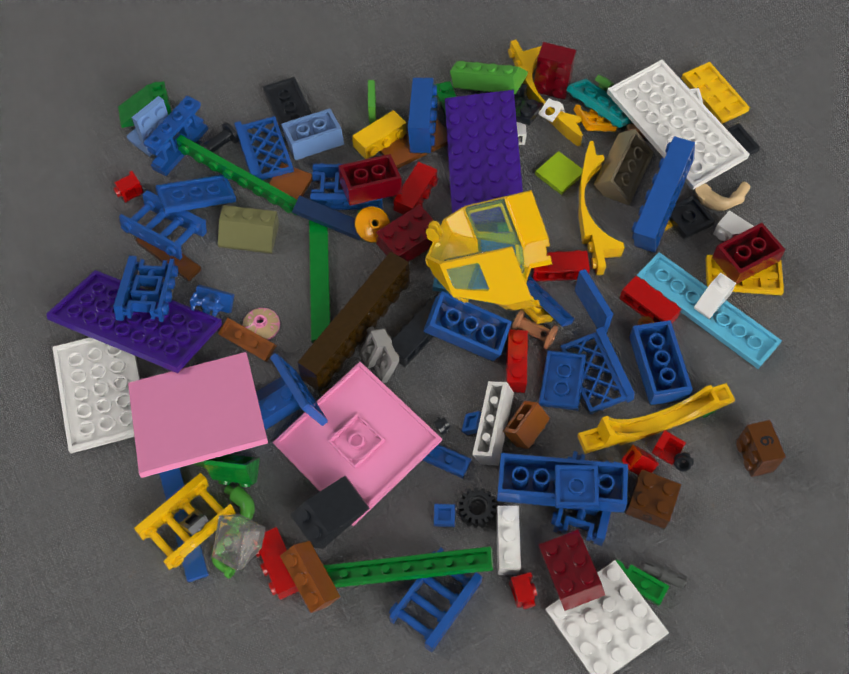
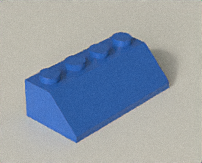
M282 376L256 392L265 430L301 408Z

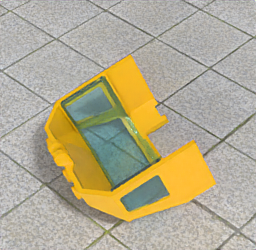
M532 190L464 206L444 218L441 225L437 221L429 223V228L426 229L425 233L428 240L433 243L425 258L426 265L430 267L432 274L453 298L464 303L470 300L498 305L508 310L540 306L539 300H534V297L529 292L526 284L531 268L552 264L551 256H547V247L550 246L549 237Z

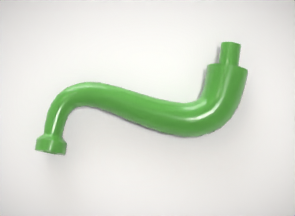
M227 485L224 492L230 495L229 499L231 502L239 506L240 513L215 543L211 559L214 566L223 572L226 578L230 579L234 575L236 567L226 565L221 560V554L251 522L255 512V504L252 497L240 486L233 488Z

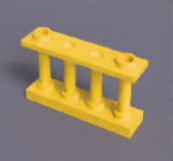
M199 473L134 527V530L143 541L146 538H151L167 556L163 562L169 570L173 567H178L190 552L223 524H228L233 519V515H235L231 504L223 508L207 491L209 484L202 473ZM196 496H201L217 515L207 522L201 531L191 537L174 519V515L183 509L190 515L195 510L190 504L191 500ZM163 524H168L184 542L175 551L157 533V529Z

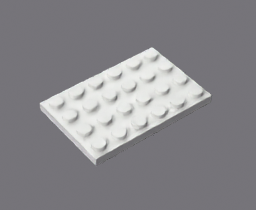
M91 337L54 346L53 353L68 451L75 453L135 437L128 383L141 380L136 356Z

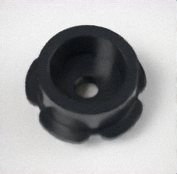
M437 417L438 419L433 423L442 435L447 432L450 433L448 429L451 426L447 420Z
M682 452V454L678 453L674 456V465L679 471L686 472L694 465V459L690 457L689 453Z

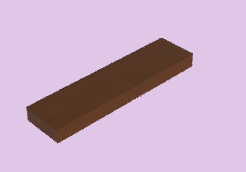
M140 238L135 240L139 246L162 263L163 260H167V263H169L170 259H174L175 266H178V275L188 282L202 270L198 264L183 253L182 258L179 260Z

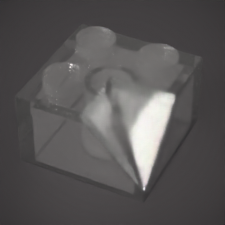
M241 514L219 515L212 557L236 571H241L262 548L265 527Z

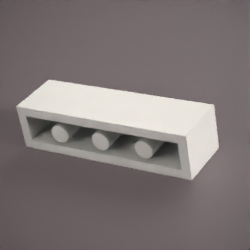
M488 381L472 454L480 464L499 466L505 439L503 430L508 424L514 395L507 382Z

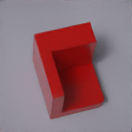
M664 430L652 454L673 465L675 461L674 456L681 453L686 442Z
M632 445L621 459L624 464H628V469L637 475L640 474L641 470L652 473L659 465L650 453L635 445Z

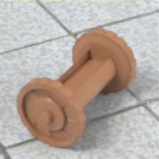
M521 309L514 319L511 330H528L529 335L544 341V348L549 349L555 339L558 326L554 325L550 330L540 324H536L534 321L525 318V312ZM542 331L547 333L546 337L541 336Z

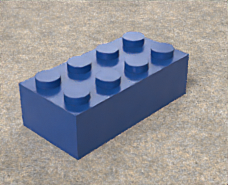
M413 78L408 121L410 153H431L432 146H435V135L433 134L436 133V122L433 121L437 120V110L435 108H438V98L435 97L437 96V85H434L433 78Z
M441 291L435 298L423 332L490 361H494L501 356L512 321L469 302L464 303L453 298L452 295Z
M671 320L633 326L629 338L649 405L689 398L693 388Z

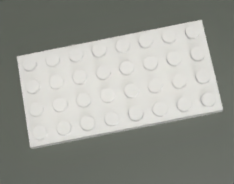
M663 60L643 69L607 90V94L663 158L667 154L665 152L668 142H672L674 136L695 142V159L685 180V183L692 190L748 159L750 155Z

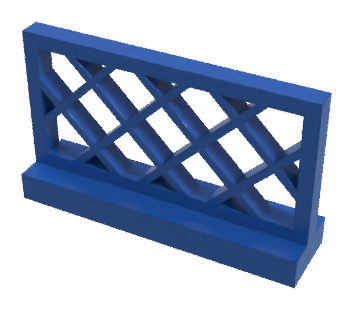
M275 116L243 125L241 121L234 123L250 174L265 180L294 172ZM267 124H274L271 130L264 128ZM252 128L257 129L255 134H251L247 130ZM261 131L268 134L265 139L259 137ZM271 136L279 138L276 143L269 141ZM255 140L262 142L259 148L252 145ZM266 144L272 146L269 152L263 150ZM276 149L283 151L280 156L273 154ZM259 153L266 155L263 161L257 159ZM270 157L277 160L274 165L267 163ZM281 162H284L289 167L279 168L278 166ZM264 166L271 169L267 173H261Z
M604 327L596 329L595 333L560 346L562 352H567V349L574 347L580 349L578 354H581L582 351L592 354L589 362L586 361L585 363L587 367L584 371L583 381L587 379L595 383L592 390L583 388V386L581 390V395L590 414L624 401L630 402L634 400L633 388ZM593 339L597 344L594 350L584 347L587 341ZM595 355L604 359L602 367L592 363ZM590 367L600 370L597 378L587 375ZM602 372L611 374L612 379L610 383L599 380ZM597 384L608 387L604 395L594 392ZM610 388L619 391L621 397L616 399L607 397ZM592 395L602 399L600 405L591 406L590 399Z

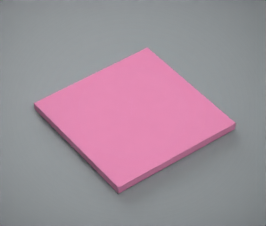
M246 352L183 368L178 373L171 371L128 383L138 469L141 478L268 443Z
M359 362L316 401L328 421L324 426H321L304 412L272 443L319 491H322L343 476H347L370 507L352 524L354 526L442 441V438L367 367Z

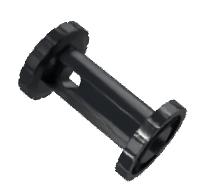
M225 122L222 124L223 131L205 143L200 140L196 143L211 152H215L229 141L236 144L239 142V137L233 127Z

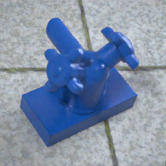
M198 285L196 292L190 298L191 310L194 311L197 305L203 308L202 312L210 315V310L213 311V316H217L219 311L231 313L235 294Z

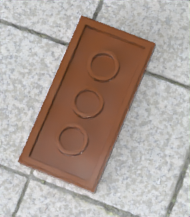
M438 119L433 121L436 122V133L433 134L435 135V146H432L431 153L448 145L447 130ZM408 128L407 134L403 138L396 140L389 147L379 151L382 156L391 154L397 169L430 154L410 153Z

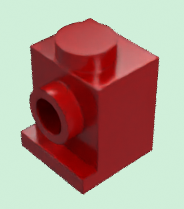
M133 171L129 172L130 175L114 182L116 187L113 190L118 198L122 197L124 202L144 193Z
M531 572L510 578L509 585L517 608L523 606V609H527L536 605L534 600L535 596H537V591L534 583L530 584L532 579Z

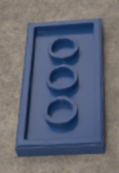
M223 175L155 185L156 193L165 214L236 202L233 189L228 179Z
M273 354L270 357L301 409L321 426H324L328 422L327 418L297 370L278 354Z

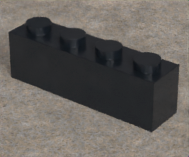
M438 294L432 299H428L424 308L421 311H417L408 324L406 323L402 326L400 333L396 337L393 336L391 338L392 346L399 356V363L404 367L434 338V336L423 331Z

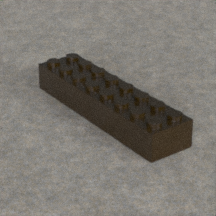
M390 251L297 362L300 376L304 382L319 392L323 387L329 385L331 377L335 372L338 373L342 369L344 361L352 357L358 344L361 345L367 335L366 330L369 327H376L380 317H384L387 314L389 306L392 303H396L402 290H406L410 285L408 261Z

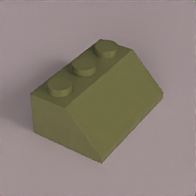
M223 205L219 219L218 247L272 254L279 227L277 211Z

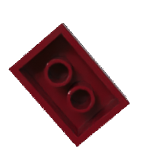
M543 42L537 59L534 80L538 93L566 99L568 93L566 90L569 84H571L577 50Z
M391 154L338 165L340 183L349 206L402 194V178Z
M419 204L376 232V244L386 256L391 251L409 262L431 247L433 242L428 240L425 232L429 228V223L434 221V219Z
M762 222L717 245L712 258L726 276L738 284L779 262L786 249Z
M578 529L539 544L564 611L605 596L600 578Z

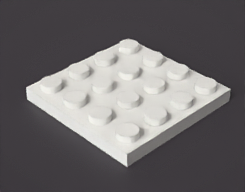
M613 561L597 572L605 596L564 611L559 599L545 609L589 674H613L669 634L616 561Z

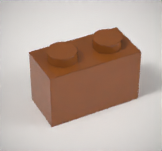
M524 401L503 432L516 447L529 449L540 432L545 428L550 417L538 402Z

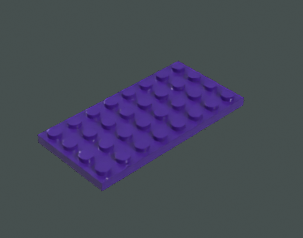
M514 90L445 98L452 213L467 205L523 192ZM500 206L471 213L475 224L506 220Z
M96 270L46 314L47 320L176 373L189 362L222 326L221 319L196 309L193 311L191 307L173 300L168 302L169 313L165 315L163 322H159V317L151 319L150 312H133L132 318H127V315H125L124 321L116 320L114 303L121 280Z

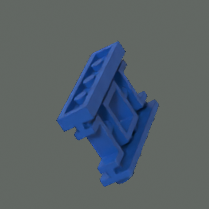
M186 96L143 142L144 146L148 147V152L157 156L151 164L152 169L167 176L185 156L179 151L176 139L180 135L196 143L208 131V126L203 123L204 120L195 115L201 106L199 101Z
M313 164V181H321L320 189H311L310 200L333 210H362L370 206L383 210V198L349 206L344 191L339 190L338 165L343 164ZM326 178H335V182L325 181ZM325 189H335L334 193H325Z
M137 256L128 257L114 303L116 320L124 321L125 315H127V318H132L133 312H150L151 319L159 317V322L164 321L165 315L169 313L168 302L172 301L171 290L175 289V277L178 276V266H175L174 259H170L169 263H167V260H163L162 266H146L144 259L137 262ZM140 286L156 287L155 291L140 290Z
M574 451L572 457L568 456L567 459L584 460L585 455H578V452ZM559 508L558 513H553L551 524L554 525L553 532L561 531V533L566 534L568 525L588 530L586 540L594 541L593 544L602 546L610 519V511H601L596 533L593 532L595 524L584 520L586 514L596 516L598 510L572 509L578 511L577 517L566 516L564 524L560 523L564 508Z

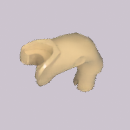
M742 182L737 190L727 198L712 191V188L704 183L695 189L694 196L702 205L712 210L725 211L744 202L750 185L747 182Z

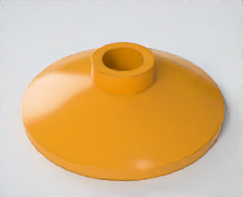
M374 206L366 207L357 214L355 229L363 240L375 243L376 232L388 225L390 220L382 209ZM373 220L377 222V226L372 225Z

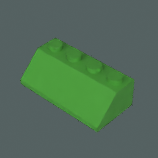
M456 61L450 70L453 88L489 92L514 90V94L517 93L528 75V71L517 66Z

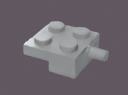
M369 327L366 330L369 336L360 354L366 367H374L379 380L385 383L388 382L398 365L399 356L395 352L392 340L385 329L374 330V327Z

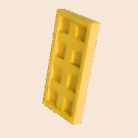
M711 62L682 74L681 79L690 89H700L703 104L721 124L749 111L750 107Z
M707 255L705 258L707 287L720 272L726 276L713 260V255ZM781 260L736 284L732 292L782 295L784 293Z

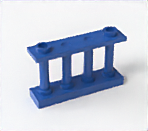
M148 190L143 193L144 206L131 218L122 214L119 216L123 231L131 233L179 260L182 258L181 246L193 234L203 237L207 233L206 220L186 210L165 214L158 195ZM149 211L157 213L146 226L137 223ZM164 218L173 221L160 234L152 230ZM178 226L186 228L187 230L175 242L167 238Z
M440 547L437 552L433 551L432 553L444 552V549ZM477 572L472 577H467L464 574L451 575L462 583V587H464L460 594H454L432 577L417 579L400 603L396 602L389 611V614H391L389 616L390 622L394 624L399 617L424 636L426 640L425 648L433 652L482 583L483 577ZM423 583L450 601L449 604L452 606L447 612L445 610L442 612L417 593ZM411 600L437 618L439 624L435 629L427 628L404 611Z

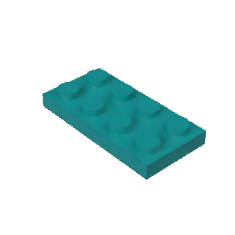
M587 78L569 84L566 91L571 93L573 98L579 99L586 107L595 110L599 116L609 120L613 126L620 128L632 122L607 92Z

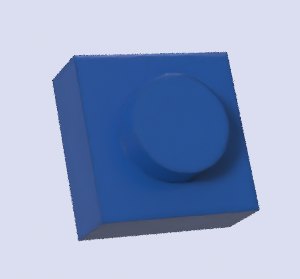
M477 411L465 415L462 427L464 434L477 433L482 412Z
M434 504L435 527H455V504Z

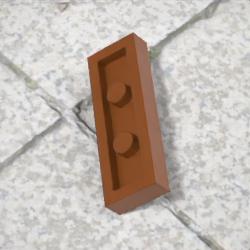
M229 318L226 319L218 333L220 336L266 362L277 346Z

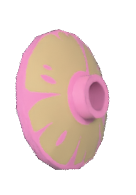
M258 308L245 316L242 326L270 340L278 333L280 321L274 311L268 308Z

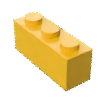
M392 110L352 135L353 147L365 159H368L385 147H389L396 140L403 138L407 134V123Z

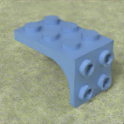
M156 97L132 117L135 129L127 135L128 141L149 157L152 153L148 152V147L144 146L143 142L168 116L164 100L161 97Z

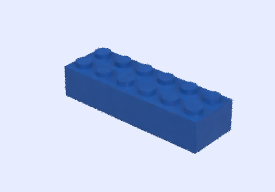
M676 136L666 146L665 152L667 154L665 158L662 157L660 160L659 173H655L652 184L654 185L651 190L648 189L645 200H647L645 206L642 205L638 213L640 218L638 222H634L631 230L633 232L634 246L654 253L657 250L695 159V142Z
M501 453L497 501L555 506V465H598L599 509L588 510L620 513L625 511L627 506L628 464Z

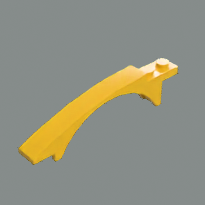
M517 39L510 41L509 57L513 59L515 66L528 71V75L523 81V84L527 85V97L529 100L533 99L543 103L544 106L546 101L536 90L532 77L537 66L541 46L523 51ZM548 107L545 110L546 115H552L555 112L553 107ZM560 111L553 122L548 121L577 147L581 146L583 134L577 123L582 122L580 116Z
M590 141L583 163L579 186L578 217L582 244H588V252L592 254L591 267L595 269L596 275H603L606 269L605 258L621 257L625 247L623 242L607 235L596 225L585 204V187L590 179L601 170V163L604 162V155H596L594 142Z
M727 383L715 387L709 385L671 407L646 416L632 419L602 417L597 428L580 432L577 437L585 454L616 444L621 446L694 420L735 402V398Z

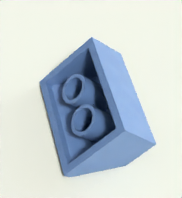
M330 108L281 124L289 149L295 160L344 145L342 129Z

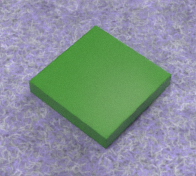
M368 80L369 125L376 121L374 80Z

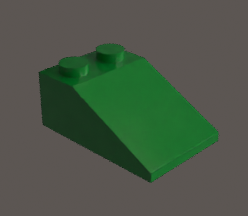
M164 81L146 85L118 106L122 128L134 126L132 117L158 96L164 100L168 115L172 112Z
M227 454L205 460L204 466L212 480H218L219 484L230 485L231 482L239 483L238 486L251 487L258 480L260 458Z

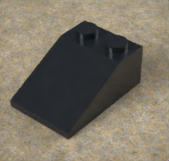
M343 476L306 500L290 515L308 541L311 542L313 548L324 549L369 510L370 507L347 476Z

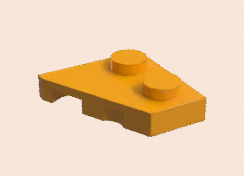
M575 105L573 110L577 116L581 117V123L586 130L616 131L617 127L613 126L606 118L599 116L595 110L590 109L587 112L581 109V105Z

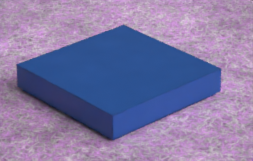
M555 465V508L599 509L598 465Z

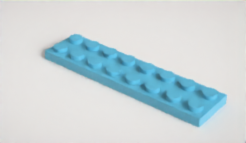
M660 252L637 274L639 278L647 281L651 287L659 290L667 299L675 302L681 308L680 312L757 369L763 365L782 342L781 339L727 300L710 319L694 309V306L708 287Z

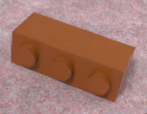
M310 541L295 544L280 556L310 613L327 608L340 598L336 587Z

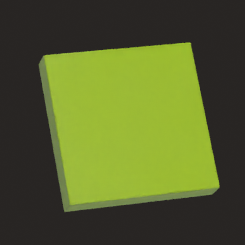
M558 151L535 171V175L562 195L581 178L582 168Z

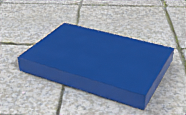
M587 270L579 271L574 291L597 329L604 327L607 333L613 312Z
M547 350L539 399L540 406L579 410L586 354Z

